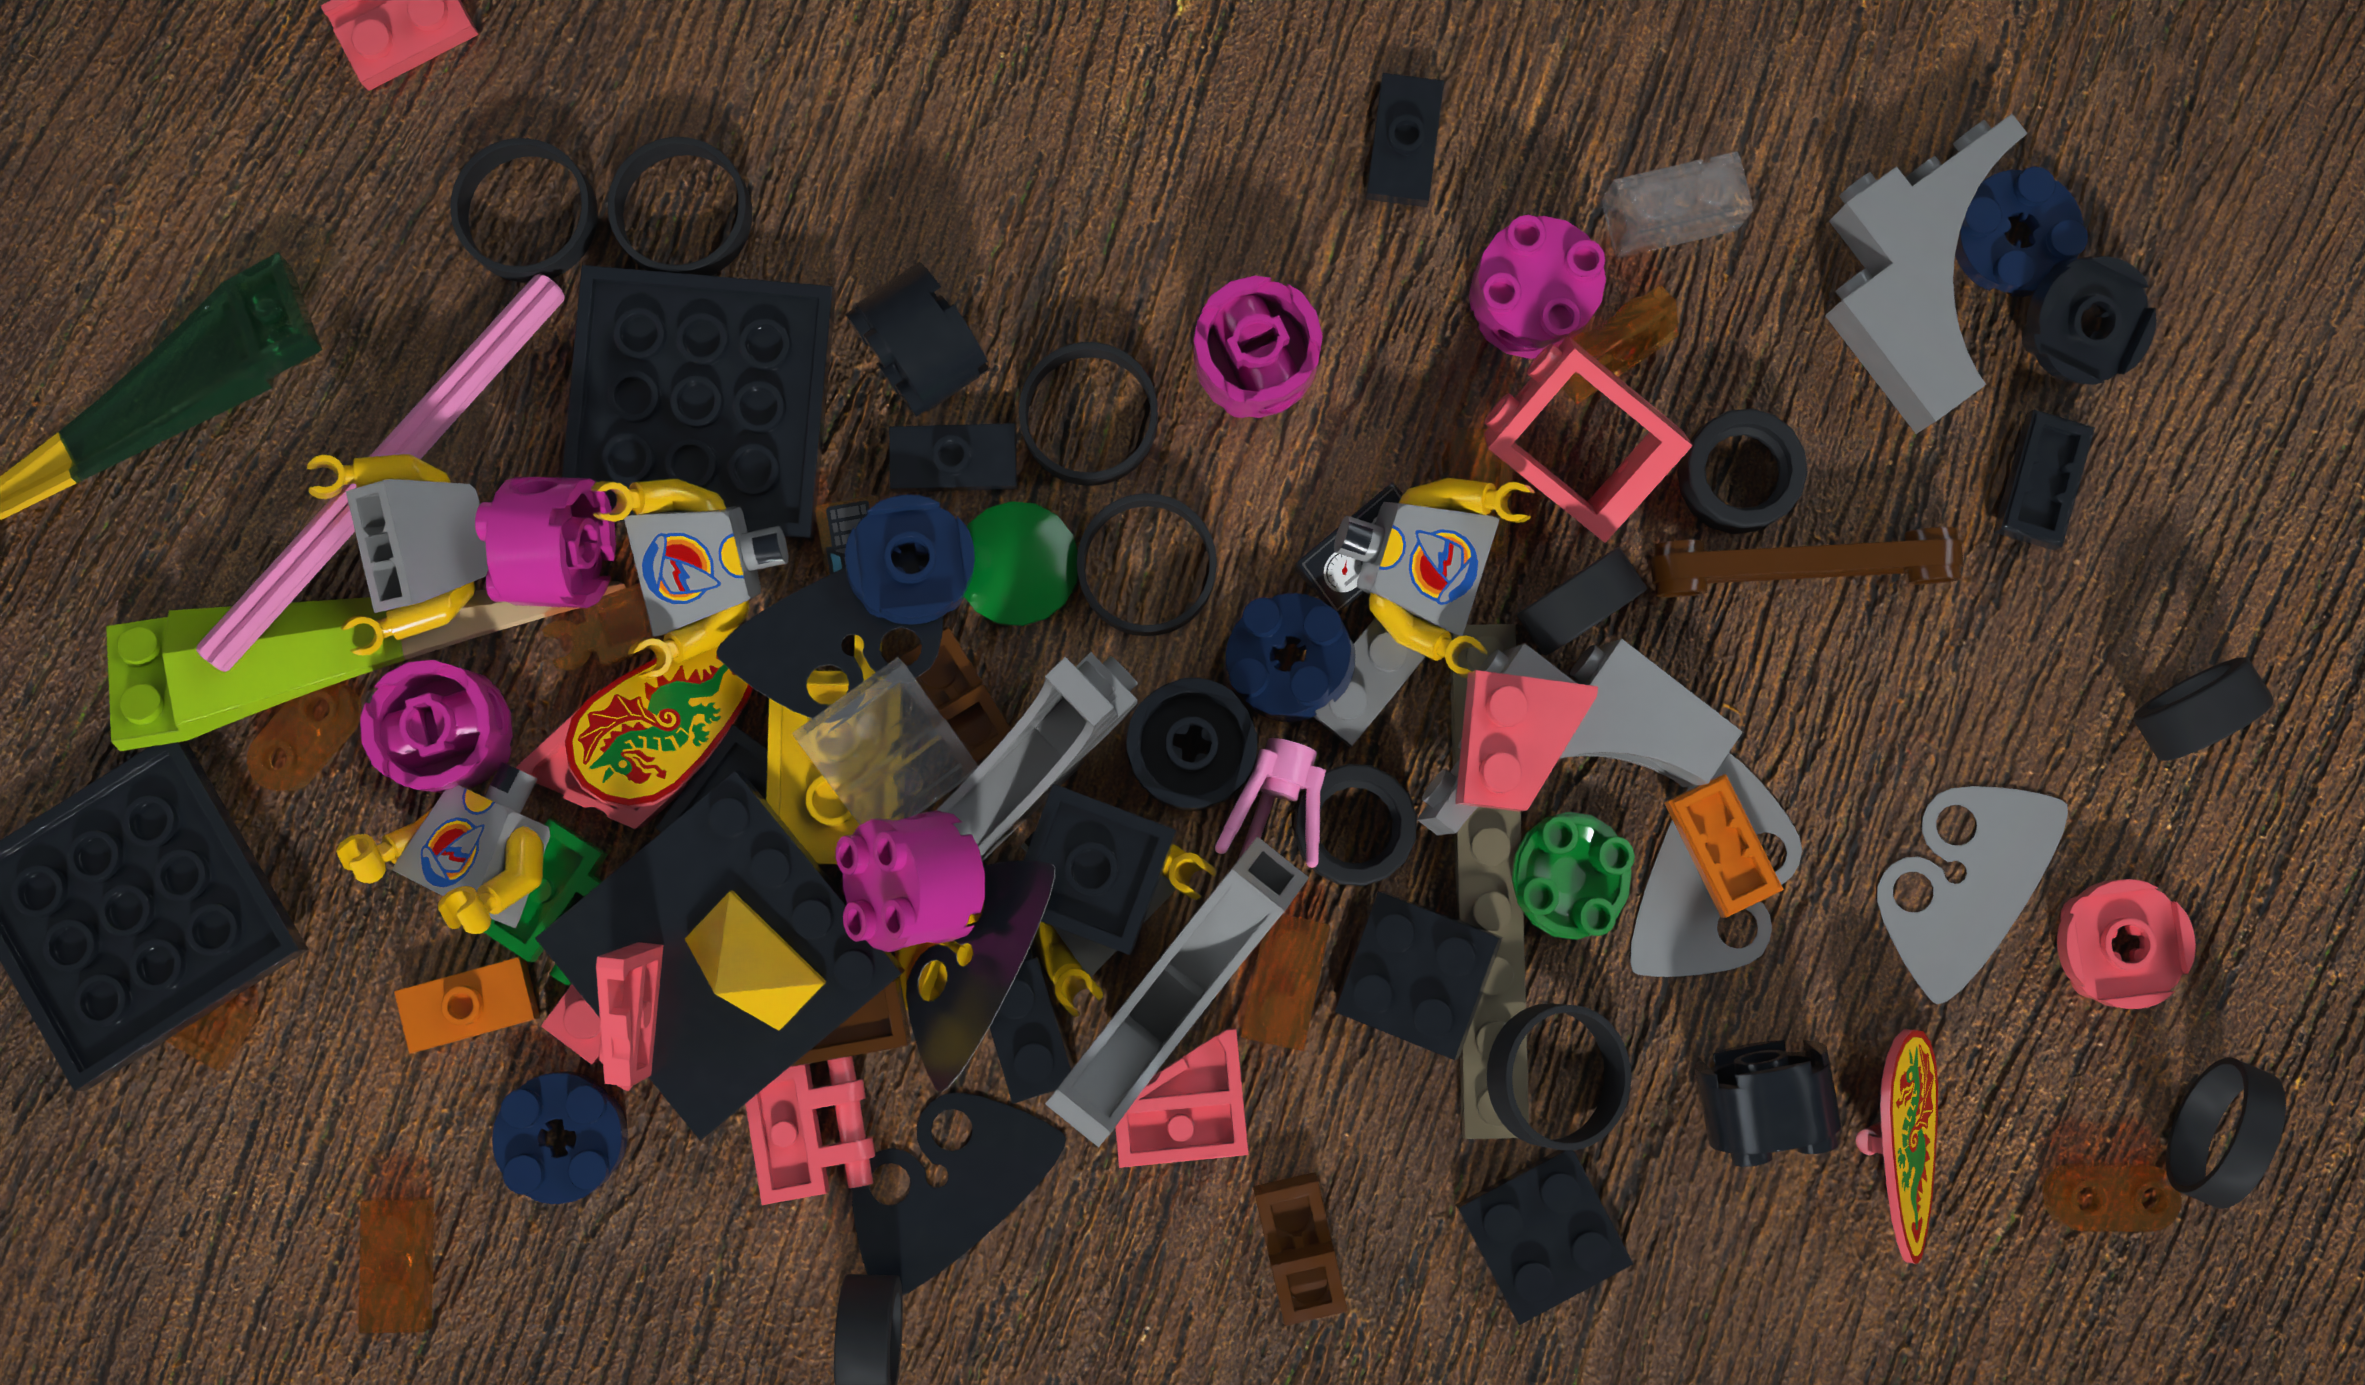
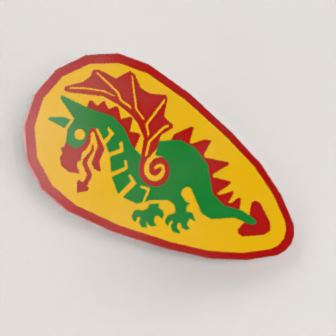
M719 646L680 663L672 660L669 670L662 676L649 679L639 678L638 675L655 668L657 658L617 678L591 696L571 718L565 739L569 770L582 790L604 804L627 809L655 805L676 793L705 764L745 708L753 687L735 675L718 659L716 651Z
M1903 1029L1894 1038L1886 1057L1881 1084V1121L1860 1131L1856 1136V1146L1866 1155L1883 1154L1891 1221L1896 1242L1903 1260L1906 1263L1918 1264L1925 1247L1933 1199L1938 1126V1076L1936 1058L1931 1041L1923 1031Z

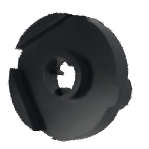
M2089 256L2079 259L2062 260L2052 267L2050 273L2040 282L2031 298L2027 311V324L2022 331V344L2026 351L2036 356L2044 370L2066 382L2094 385L2104 383V380H2109L2116 374H2125L2136 367L2143 359L2155 334L2157 324L2156 308L2148 307V297L2143 289L2150 287L2138 269L2118 258ZM2094 303L2100 309L2095 314V317H2102V323L2098 331H2087L2084 334L2081 328V317L2084 310H2089Z

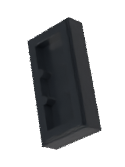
M1390 73L1382 74L1366 200L1427 207L1430 198L1444 80Z
M2035 409L2026 414L1994 533L2050 550H2057L2063 547L2095 427Z
M1015 423L889 427L890 489L893 493L1018 489L1017 427Z

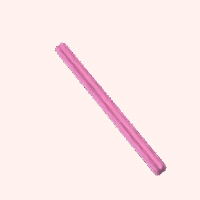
M544 274L534 275L369 457L410 454L421 459L561 305L565 298L562 289ZM356 484L344 485L341 492L324 505L199 642L196 651L203 659L220 671L226 672L230 670L350 538L355 529L346 491L357 488Z

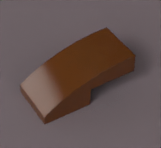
M947 625L943 628L939 653L932 667L920 676L907 680L927 712L929 720L959 768L963 771L991 754L1012 729ZM921 642L894 658L898 667L911 665L918 659L921 654Z
M1316 1172L1253 1186L1284 1326L1348 1312Z

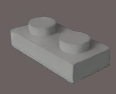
M1377 618L1371 622L1354 643L1356 654L1355 669L1345 693L1336 702L1332 699L1326 706L1316 710L1318 715L1313 716V718L1350 748L1426 657L1398 644Z

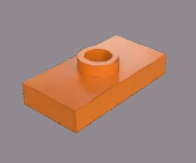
M1726 774L1719 775L1711 779L1708 784L1698 785L1664 802L1721 918H1727L1784 890Z
M522 957L394 991L409 1054L540 1018L527 962Z

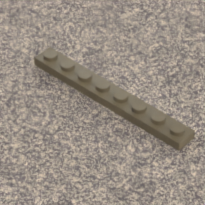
M1516 624L1466 625L1463 636H1471L1478 640L1486 648L1487 655L1481 653L1476 648H1466L1458 656V665L1470 671H1475L1480 668L1483 662L1495 650L1498 649L1503 653L1504 650L1515 647ZM1452 634V640L1459 635ZM1450 669L1452 760L1454 767L1460 759L1461 749L1458 748L1463 731L1467 679L1460 677ZM1478 807L1458 832L1454 833L1456 919L1503 938L1460 1054L1461 1129L1464 1139L1518 1138L1502 1124L1493 1109L1487 1087V1063L1492 1045L1500 1030L1513 1016L1526 1009L1524 916L1522 909L1517 903L1512 883L1514 857L1521 844V811ZM1526 1035L1515 1057L1512 1079L1516 1103L1522 1116L1529 1124Z

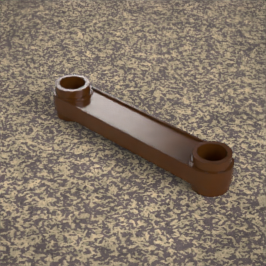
M1932 527L1905 532V541L1704 551V541L1676 540L1654 544V557H1651L1652 584L1656 585L1657 597H1686L1707 593V584L1906 573H1908V584H1939L1960 580L1961 567L1964 566L1962 540L1958 539V530L1955 527Z

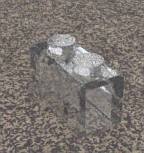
M1737 151L1713 156L1707 163L1700 159L1614 179L1609 187V191L1602 198L1603 211L1617 258L1737 231L1744 223V220L1753 212V203L1741 158Z

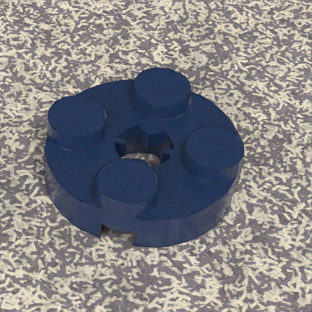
M2030 167L2025 170L2011 169L1988 177L1978 187L1967 209L1959 232L1955 257L1964 273L1976 285L1989 291L1996 288L2002 292L2013 293L2010 296L2026 297L2034 294L2040 282L2050 273L2055 264L2062 260L2077 259L2088 243V232L2084 226L2082 213L2075 198L2065 186L2054 179L2048 170L2042 167ZM2008 219H2018L2020 223L2024 222L2031 231V234L2028 236L2031 243L2029 247L2021 248L2020 240L2013 245L2009 243L2004 235L2011 228V223Z
M920 495L893 496L871 507L867 511V516L859 521L857 527L851 531L845 550L846 573L851 589L870 614L899 624L927 623L942 617L947 612L953 611L961 605L974 572L975 551L973 540L967 526L957 516L956 520L950 512L940 508L939 502ZM914 546L917 555H927L929 560L927 566H919V572L915 574H906L903 568L895 567L891 558L893 555L901 557L900 547Z
M1298 593L1280 594L1272 598H1257L1245 607L1242 618L1236 623L1231 632L1226 648V669L1232 687L1258 714L1280 722L1304 721L1318 715L1316 710L1326 706L1332 699L1336 702L1345 693L1355 669V646L1338 612L1318 598ZM1294 643L1298 644L1297 648L1299 651L1306 650L1304 662H1294L1291 670L1287 672L1278 670L1281 667V663L1279 660H1275V657L1279 650L1285 649L1288 644Z
M552 1072L530 1079L504 1098L494 1123L492 1145L497 1166L503 1173L504 1183L511 1191L516 1194L526 1195L534 1201L542 1203H569L593 1193L618 1168L625 1155L628 1141L626 1117L615 1097H610L603 1087L596 1084L598 1081L578 1072ZM554 1119L563 1120L564 1129L575 1131L576 1133L575 1146L571 1144L565 1146V1149L568 1151L567 1155L556 1154L553 1146L545 1142V1131L552 1130V1126L549 1123Z

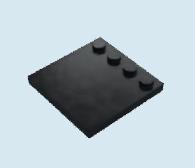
M582 265L562 478H590L595 482H616L623 484L628 489L634 482L680 479L718 493L726 507H741L748 532L780 526L784 537L814 539L836 290L834 287ZM610 489L604 492L609 498L611 509L613 510L616 506L617 498L613 490ZM624 519L616 521L617 523H625Z
M187 741L148 747L0 840V961L74 1092L89 1090L309 950Z
M741 770L734 771L535 937L537 942L599 1018L596 973L597 957L637 942L664 945L652 1073L648 1078L700 1141L905 972V969L891 952L873 948L866 940L853 941L848 936L843 924V913L847 905L845 896ZM733 890L827 981L779 1031L714 994L685 941L689 933L729 891Z

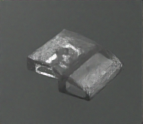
M899 657L895 658L792 733L859 825L875 818L900 820L917 815L965 781L979 767Z

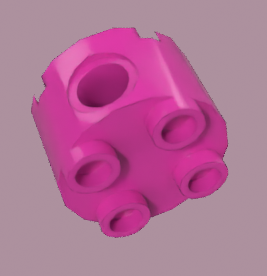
M1532 215L1519 216L1513 220L1508 227L1495 235L1484 251L1473 274L1469 301L1471 311L1474 310V316L1479 323L1478 328L1485 339L1506 354L1529 359L1536 358L1549 344H1553L1558 348L1567 336L1575 341L1602 302L1606 283L1604 251L1586 233L1566 220L1547 216L1535 217Z
M1255 275L1229 282L1210 296L1202 309V314L1197 320L1193 360L1199 383L1213 402L1223 407L1228 414L1237 418H1261L1284 412L1302 399L1314 381L1319 362L1323 335L1316 310L1301 291L1289 284L1286 287L1279 282L1271 281L1272 278Z
M514 477L505 480L495 493L492 502H482L478 506L475 517V529L479 539L486 543L488 566L486 590L492 601L508 602L515 606L588 608L600 601L611 579V576H600L602 561H614L616 536L614 521L601 520L593 515V513L597 512L608 513L612 511L606 493L604 491L591 490L593 484L596 483L590 478Z
M436 660L407 662L386 673L374 686L378 689L372 695L370 703L365 702L360 717L362 745L373 767L385 777H390L398 784L416 790L443 793L445 790L453 789L458 785L469 790L488 780L498 770L502 762L507 763L511 755L510 743L513 737L511 711L500 690L484 675Z
M930 811L900 820L875 818L859 825L852 835H845L839 839L836 846V861L843 873V890L847 903L843 913V924L848 936L853 941L866 940L873 948L893 952L926 942L936 944L950 942L969 934L974 927L966 926L970 915L981 913L985 899V871L976 841L972 834L960 835L954 823H962V821L954 814Z

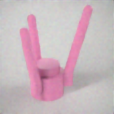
M1269 738L1267 740L1265 749H1259L1254 770L1215 845L1217 853L1224 854L1227 852L1259 790L1262 794L1239 858L1257 836L1261 839L1275 797L1288 801H1297L1299 792L1306 791V864L1310 868L1318 865L1320 791L1326 770L1314 766L1317 755L1315 750L1285 739Z

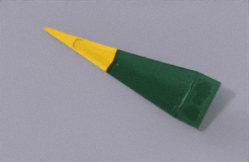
M277 252L223 281L169 336L104 395L58 433L1 475L0 520L272 389L275 375L300 364L305 359L322 351L323 349L294 271L282 255Z

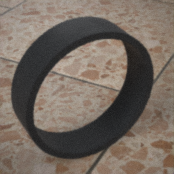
M667 137L643 145L634 151L619 167L612 180L608 194L609 222L616 239L631 258L647 271L712 276L727 267L738 256L748 239L752 225L751 198L743 179L732 162L712 145L693 138ZM683 155L702 157L718 164L733 177L739 200L737 219L726 241L707 257L682 265L658 263L634 250L625 232L623 213L628 192L642 172L663 159Z
M512 138L485 147L465 164L455 181L451 195V219L459 241L486 269L510 281L528 283L536 274L542 273L552 279L565 273L585 255L593 241L597 228V202L589 181L565 153L553 145L536 139ZM541 157L558 162L574 174L581 193L580 219L568 243L552 257L527 266L504 265L483 256L473 241L469 227V208L474 192L480 182L493 169L516 158Z
M1080 342L1053 351L1044 357L1030 372L1020 395L1019 421L1029 451L1047 472L1068 483L1096 486L1114 482L1126 476L1144 460L1155 440L1158 426V404L1149 376L1134 358L1124 351L1107 344ZM1080 358H1101L1124 367L1142 385L1151 409L1147 433L1137 450L1122 463L1097 472L1074 471L1054 463L1040 451L1029 432V406L1039 383L1056 367Z
M1142 493L1118 499L1103 508L1091 520L1080 540L1077 554V572L1087 602L1103 621L1115 629L1128 634L1157 636L1183 627L1203 609L1215 583L1217 557L1214 542L1208 528L1192 509L1168 496ZM1158 507L1178 514L1196 529L1207 550L1209 575L1200 597L1182 615L1161 624L1139 625L1113 616L1098 603L1087 584L1085 572L1086 556L1095 534L1112 517L1132 508Z
M1553 1003L1528 1007L1513 1016L1503 1026L1492 1045L1487 1063V1087L1490 1101L1502 1124L1513 1135L1529 1144L1566 1151L1589 1147L1599 1142L1612 1131L1626 1108L1631 1089V1066L1625 1044L1614 1026L1602 1015L1589 1008ZM1566 1013L1584 1024L1594 1036L1603 1058L1604 1086L1596 1110L1581 1128L1562 1138L1547 1139L1527 1123L1518 1108L1513 1091V1066L1520 1044L1528 1032L1543 1019L1554 1014Z
M2227 1057L2214 1062L2197 1078L2179 1107L2167 1144L2166 1172L2171 1186L2176 1191L2215 1208L2225 1209L2242 1201L2256 1187L2275 1155L2284 1127L2286 1114L2285 1091L2281 1081L2275 1075L2236 1058ZM2244 1089L2242 1112L2232 1141L2219 1163L2206 1176L2207 1156L2218 1123L2233 1099Z

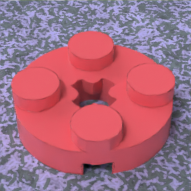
M2132 879L2103 881L2088 887L2079 896L2070 898L2061 910V922L2057 933V951L2062 968L2070 979L2074 990L2086 998H2092L2106 1006L2116 1008L2142 1009L2165 1001L2175 992L2170 990L2178 984L2182 974L2189 973L2195 958L2196 943L2194 930L2185 910L2177 901H2170L2164 893L2156 890L2158 887L2145 881ZM2122 926L2125 927L2127 935L2138 936L2140 941L2139 948L2130 950V961L2123 962L2120 953L2113 952L2112 939L2117 937V930Z

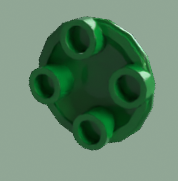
M1010 501L987 508L968 523L967 528L974 545L975 562L972 581L964 597L977 613L987 617L999 626H1025L1047 619L1066 604L1069 596L1078 585V550L1073 534L1058 515L1034 503Z
M1564 812L1546 817L1526 833L1515 853L1512 883L1517 903L1533 925L1553 937L1578 940L1591 935L1601 936L1607 934L1615 925L1616 919L1629 897L1631 867L1635 858L1633 847L1626 839L1618 837L1610 826L1592 815Z

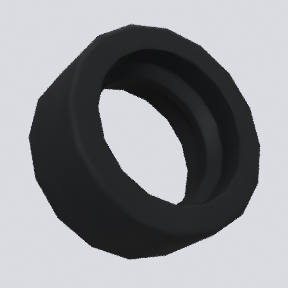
M1753 408L1727 411L1708 421L1690 440L1693 446L1681 458L1678 467L1680 493L1691 513L1710 528L1730 534L1756 532L1786 515L1802 496L1808 474L1805 449L1794 430L1777 416ZM1745 435L1757 439L1769 448L1778 464L1779 478L1775 491L1767 501L1756 507L1737 508L1726 505L1713 494L1707 483L1705 466L1708 455L1717 443L1728 437Z
M1617 547L1520 611L1517 617L1542 654L1547 656L1635 599L1647 587L1621 548Z
M2238 657L2203 670L2165 690L2135 712L2133 720L2157 759L2169 761L2204 749L2246 727L2273 706L2274 698L2249 658Z
M1346 764L1326 771L1320 791V810L1324 802L1337 791L1349 787L1365 788L1377 794L1388 806L1392 818V835L1386 848L1374 859L1362 863H1348L1335 858L1325 849L1320 841L1319 862L1312 869L1316 874L1336 884L1365 886L1388 878L1405 863L1416 841L1417 815L1410 794L1394 776L1372 765ZM1304 791L1295 809L1293 834L1300 855L1306 861V791Z
M848 1274L845 1276L840 1291L835 1327V1385H897L903 1328V1298L899 1276Z

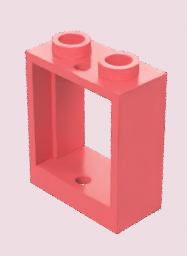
M1567 336L1558 348L1553 344H1549L1538 354L1527 370V375L1531 379L1515 398L1508 393L1496 403L1484 421V424L1489 427L1485 431L1484 437L1487 447L1491 452L1606 543L1693 445L1682 429ZM1575 372L1579 373L1649 431L1588 501L1515 443L1518 437Z

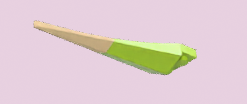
M619 581L609 582L606 592L598 603L621 597L626 592L625 584ZM474 590L472 598L448 624L401 640H397L394 635L384 638L382 645L376 652L371 655L362 656L354 654L350 650L370 644L374 636L371 626L362 623L346 630H342L341 627L352 616H368L375 621L387 617L386 611L374 613L371 597L291 602L235 665L226 672L218 670L203 659L196 651L199 642L232 606L169 610L168 617L106 626L111 742L119 751L188 741L242 718L356 676L476 637L578 608L515 606L508 602L492 601L487 594V590Z

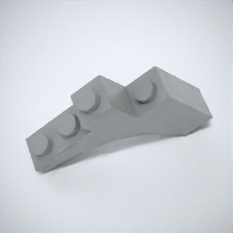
M2013 114L2006 117L1993 128L1989 126L1986 120L1975 125L1953 143L1958 153L1943 164H1941L1936 156H1933L1906 178L1897 166L1878 180H1876L1871 172L1867 173L1839 195L1845 205L1829 220L1865 269L1835 291L1842 301L1825 316L1915 434L1935 423L1986 385L1967 351L1960 331L1954 299V260L1959 232L1967 209L1978 187L1997 161L2027 134Z
M1623 639L1598 647L1591 645L1586 649L1571 669L1570 675L1576 679L1575 681L1525 643L1504 650L1503 653L1498 649L1495 650L1478 669L1487 672L1598 686L1596 699L1559 759L1578 756L1617 759L1652 769L1674 780L1682 787L1696 786L1710 782L1742 734V731ZM1462 738L1458 745L1459 749H1461ZM1460 759L1451 772L1447 769L1439 772L1422 796V801L1428 805L1417 820L1436 835L1457 833L1469 816L1478 808L1477 806L1456 804Z
M1090 652L1076 667L1064 657L1045 676V682L1041 691L1017 724L980 766L936 811L954 814L962 821V823H954V826L958 829L960 835L972 834L979 847L983 862L1048 799L1053 784L1063 785L1085 763L1083 758L1138 706L1137 699L1130 692L1138 684L1137 681L1112 656L1101 663Z
M1257 836L1117 1010L1045 1104L1099 1148L1207 1006L1285 912L1309 877Z

